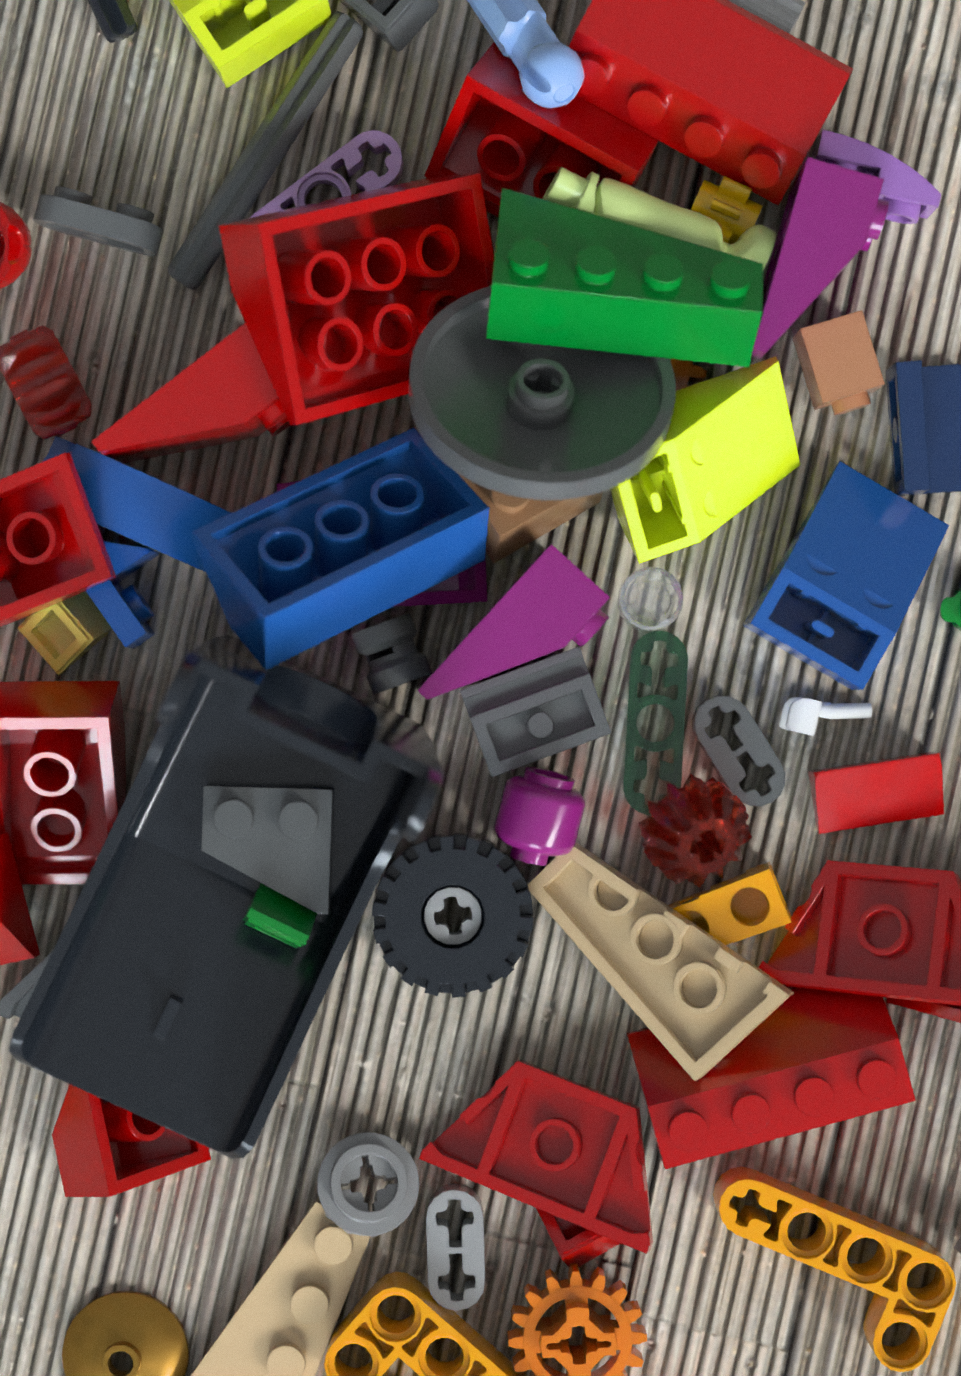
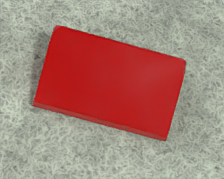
M940 752L920 753L808 771L818 834L944 815L943 775Z

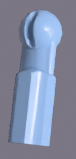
M467 0L503 56L511 58L519 70L523 92L530 100L544 108H555L567 105L575 98L585 77L581 59L574 50L558 40L547 24L546 13L537 0Z

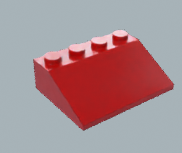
M480 173L438 175L218 225L231 292L290 425H300L408 394L411 357L417 340L427 324L441 310L457 299L476 290L492 286L494 253Z

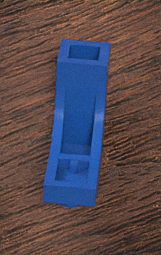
M55 436L51 448L43 461L63 453L71 454L97 524L206 572L192 541V531L216 521L231 512L96 451Z

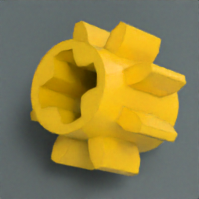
M724 176L720 186L704 179L691 210L716 221L721 227L723 241L728 244H734L747 229L755 225L763 205L748 199L752 188Z

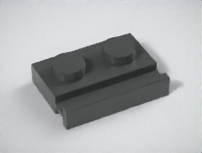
M580 646L460 690L491 777L611 734Z

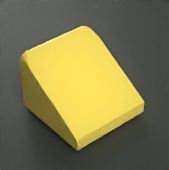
M86 591L28 616L17 628L58 675L64 673L112 630Z

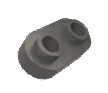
M61 186L55 187L54 195L41 194L39 196L33 221L43 227L141 255L157 256L164 230L152 224L154 213L146 209L117 203L115 212L92 206V196Z

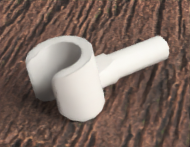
M791 697L784 703L779 727L814 736L819 717L831 720L871 718L872 706L871 703H831L809 698Z

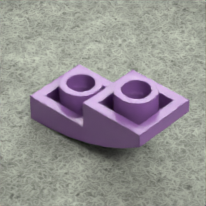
M822 130L814 143L811 158L884 179L879 199L889 202L886 220L902 224H916L919 217L928 219L939 207L941 193L927 179L891 154L863 141L827 130Z

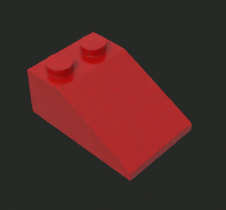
M244 323L91 442L100 453L124 464L257 438L266 430L272 436H276L291 425L246 323Z
M70 453L60 454L0 479V627L28 617L117 577Z
M120 681L0 682V833L8 832L21 883L22 885L85 884L126 799V736Z

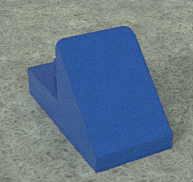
M103 541L117 577L85 591L125 648L135 649L155 635L146 622L154 616V613L134 585L123 589L119 582L160 553L149 548Z

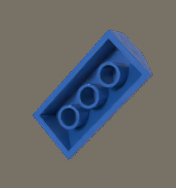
M412 428L192 531V541L230 628L262 667L268 670L485 561L489 507L452 468L446 465L431 450L421 434L415 428Z

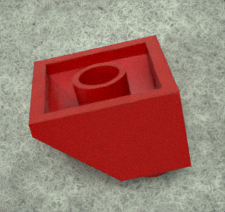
M69 1084L52 1132L65 1197H111L211 1160L208 1147Z

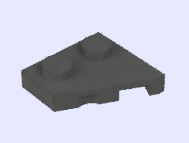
M204 786L201 851L317 914H331L335 790Z

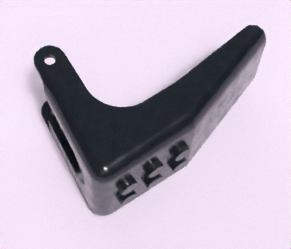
M226 635L211 639L190 651L183 659L155 718V722L160 724L13 1032L9 1051L18 1062L58 1078L194 1140L229 1158H245L253 1149L340 961L401 838L414 842L419 835L441 788L443 771L431 738L425 728L414 720L287 660L265 670L239 638ZM204 786L335 790L331 914H317L310 936L304 946L295 949L244 924L243 918L260 882L201 851Z

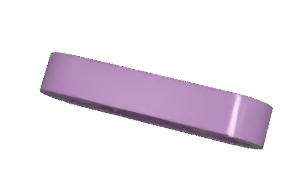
M376 130L363 132L276 196L250 218L283 211L293 203L295 207L305 206L308 192L319 184H330L336 187L342 197L352 195L346 180L335 171L344 165L349 177H351L363 167L364 163L361 153L368 148L376 155L384 151L390 154L385 159L387 173L379 177L374 171H368L356 180L357 188L367 192L396 185L403 172V159L400 147L390 135Z

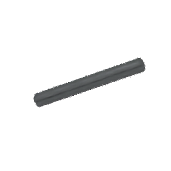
M340 11L332 14L169 264L168 273L183 286L192 290L199 288L223 251L218 225L244 219L363 36L362 26L349 15Z

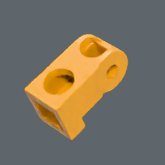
M770 861L748 869L746 873L710 886L711 889L687 896L668 905L725 945L791 923V913Z

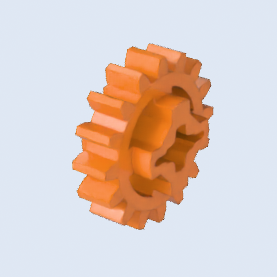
M577 1263L570 1264L568 1279L559 1280L550 1268L545 1271L547 1287L542 1291L529 1283L524 1287L525 1297L530 1305L528 1307L522 1305L512 1306L511 1319L519 1326H522V1328L507 1331L508 1346L522 1349L512 1357L515 1372H524L531 1369L532 1371L529 1376H628L624 1369L626 1365L631 1367H642L643 1365L642 1353L632 1346L647 1341L645 1326L632 1323L642 1315L639 1303L636 1300L622 1304L628 1292L625 1283L619 1280L609 1288L605 1287L604 1270L600 1267H596L589 1279L581 1278ZM588 1298L603 1304L616 1319H611L610 1315L597 1314L588 1305ZM563 1300V1304L551 1317H542L547 1309ZM577 1326L584 1327L585 1334L582 1337V1344L577 1346L570 1345L569 1338H571L572 1328ZM539 1353H542L543 1358H555L566 1368V1374L550 1367L541 1358ZM612 1355L604 1365L591 1372L592 1368L604 1356Z

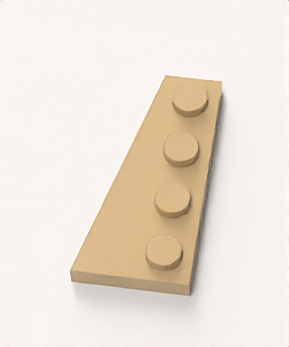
M575 843L572 851L568 854L554 858L528 884L531 894L694 1081L702 1078L794 993L578 843Z
M317 1197L272 1259L261 1278L236 1309L230 1321L200 1359L190 1376H315L370 1236L347 1234L342 1228L326 1217L320 1199Z

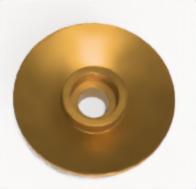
M116 1291L94 1299L75 1316L64 1338L62 1363L65 1376H185L189 1363V1345L180 1320L166 1304L145 1293ZM118 1351L128 1353L133 1360V1367L127 1371L116 1369L112 1364L111 1355Z

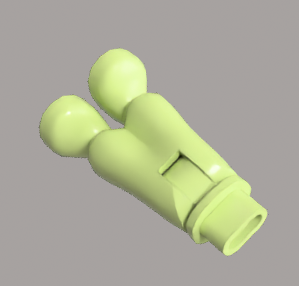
M561 167L542 198L553 203L763 263V270L776 240V232L761 224L747 229L734 244H728L723 241L721 227L713 219L699 212L659 199L640 189L611 178H603L597 186L599 175L592 171L585 179Z

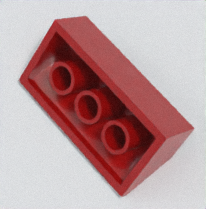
M592 0L568 46L580 57L585 75L582 86L576 96L715 172L752 188V192L778 206L853 71V68L729 0Z
M796 987L789 988L794 993L711 1070L696 1081L691 1078L648 1027L626 1033L664 1168H673L916 1101L899 1037L883 997Z

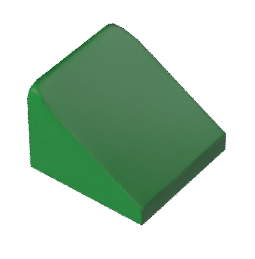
M260 883L243 920L245 925L297 949L306 944L317 913Z

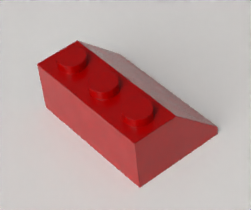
M493 42L467 74L424 176L428 178L438 175L480 173L486 211L499 218L502 188L542 199L561 167L585 179L591 171L598 174L597 186L603 178H611L636 187L659 140L578 96H575L569 104L555 108H544L534 103L523 92L519 70L511 58L503 56L495 42Z

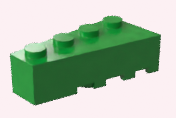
M502 188L486 339L749 367L762 315L763 263Z

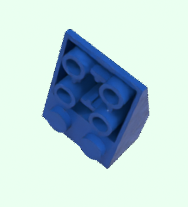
M839 461L742 626L847 688L863 690L896 635L949 525Z

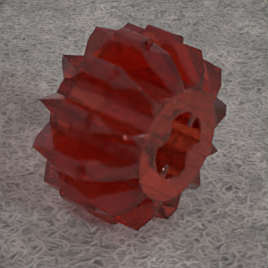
M44 325L30 331L26 329L10 337V341L0 346V371L35 435L44 440L59 433L63 435L77 428V424L91 417L92 404L53 330Z
M690 773L680 789L666 782L667 796L661 801L647 800L649 813L652 816L638 823L641 829V836L645 840L642 846L645 849L646 857L654 867H658L665 877L672 880L676 885L687 879L700 888L709 873L724 879L723 866L729 861H743L739 846L752 839L749 826L746 823L749 815L746 813L745 805L736 795H732V792L723 782L717 781L714 777L704 782L701 778H697Z

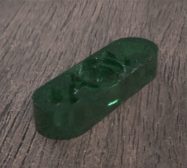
M666 631L649 632L637 639L630 650L628 665L622 791L626 801L633 809L650 816L660 815L669 811L676 804L681 793L688 654L682 641L677 636ZM654 641L664 642L665 652L675 654V667L664 668L662 687L676 686L674 700L658 694L637 697L638 683L649 687L652 686V669L650 666L641 665L640 657L641 653L652 651ZM651 704L664 706L669 710L673 718V727L670 734L665 739L657 742L644 739L639 734L636 725L640 711ZM636 746L652 752H660L672 748V761L670 763L658 759V778L668 781L669 789L668 793L657 794L656 804H645L644 794L634 791V781L645 779L647 774V759L634 761V748Z

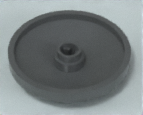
M491 286L469 293L446 306L427 324L420 334L411 357L408 395L413 420L419 433L431 450L454 471L478 485L506 495L536 500H565L594 495L611 489L636 475L653 459L665 441L676 397L674 371L669 358L486 339Z

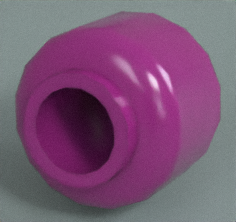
M526 767L524 775L514 776L506 781L494 830L500 840L512 846L510 851L512 858L533 865L545 866L549 856H562L572 851L576 843L585 808L583 796L573 788L575 783L573 778L543 768Z

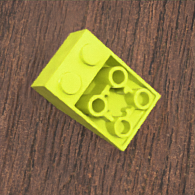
M169 0L226 88L327 23L332 16L328 0Z
M776 356L749 365V367H743L677 390L670 427L658 453L636 475L610 489L619 523L639 564L700 543L801 465L779 361Z

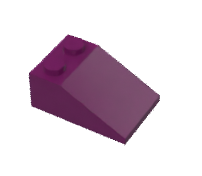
M807 157L791 184L764 278L762 315L749 365L758 363L860 250L867 252L872 239L878 240L889 207L888 201L879 199L884 182L883 178Z
M551 544L417 691L426 700H430L566 647L571 640L582 647L609 619V616L600 608L610 597Z

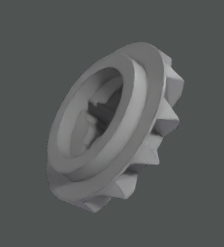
M358 1133L342 1139L326 1154L319 1168L316 1192L326 1217L342 1228L347 1234L375 1237L397 1228L410 1215L418 1198L419 1176L411 1155L400 1143L378 1133ZM362 1158H366L367 1168H370L373 1178H383L384 1181L394 1180V1184H388L385 1188L375 1193L374 1203L372 1204L373 1212H369L368 1203H364L362 1193L351 1192V1189L341 1190V1187L348 1186L350 1182H354L360 1177V1169L363 1166Z

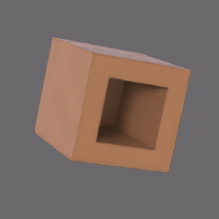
M862 310L801 328L792 338L814 410L831 405L834 416L866 407L871 404L869 394L877 391L885 384Z

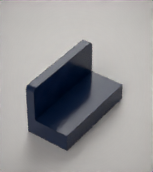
M922 360L894 363L886 370L894 493L899 496L961 492V365L922 367Z

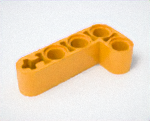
M735 1167L721 1174L715 1183L713 1198L719 1216L727 1229L740 1237L874 1292L865 1314L863 1329L865 1338L881 1364L890 1370L899 1372L911 1371L923 1364L931 1351L956 1287L953 1270L934 1246L752 1168ZM752 1189L758 1204L763 1208L773 1211L771 1224L763 1210L751 1205H745L741 1213H737L731 1200L733 1195L744 1197L748 1190ZM807 1212L819 1217L818 1228L810 1237L795 1239L788 1235L789 1223L798 1214ZM867 1237L877 1241L876 1253L866 1263L856 1264L847 1260L848 1249L856 1240ZM920 1263L935 1265V1276L930 1284L922 1288L907 1286V1277L913 1267ZM904 1322L911 1325L910 1336L901 1345L891 1347L882 1344L883 1333L893 1323Z
M403 1272L389 1273L380 1278L335 1328L328 1343L324 1363L326 1376H382L398 1357L419 1376H527L524 1372H515L513 1363L457 1313L453 1310L445 1309L436 1303L430 1294V1290L417 1278ZM389 1296H403L411 1302L414 1312L406 1319L392 1320L381 1311L380 1303ZM449 1338L459 1344L462 1352L455 1360L442 1362L431 1356L428 1352V1346L436 1339ZM359 1344L369 1351L372 1360L363 1367H349L339 1358L338 1351L345 1345Z

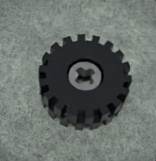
M454 832V834L441 835L440 833L429 836L421 842L412 844L393 860L379 883L372 910L375 926L373 932L376 944H380L384 952L383 958L390 968L394 967L401 974L400 979L410 986L417 984L425 988L424 993L438 996L440 992L450 993L452 998L466 997L467 992L479 990L481 993L492 988L495 981L501 977L505 979L514 970V965L520 957L523 958L528 947L530 933L533 929L534 917L531 895L526 879L516 866L515 861L506 852H502L495 847L494 843L482 837L478 839L468 836L466 833ZM448 897H456L459 907H470L472 917L462 920V931L456 933L450 932L447 923H437L434 916L435 912H440L444 909V899Z

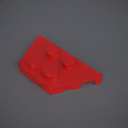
M828 860L811 885L810 897L804 904L796 908L791 916V923L785 925L784 928L788 932L768 963L762 961L758 967L787 987L961 1006L960 877L954 871Z
M520 1060L496 1080L495 1085L481 1098H477L459 1115L460 1117L435 1141L430 1142L421 1151L419 1159L645 1254L651 1250L653 1234L640 1107Z

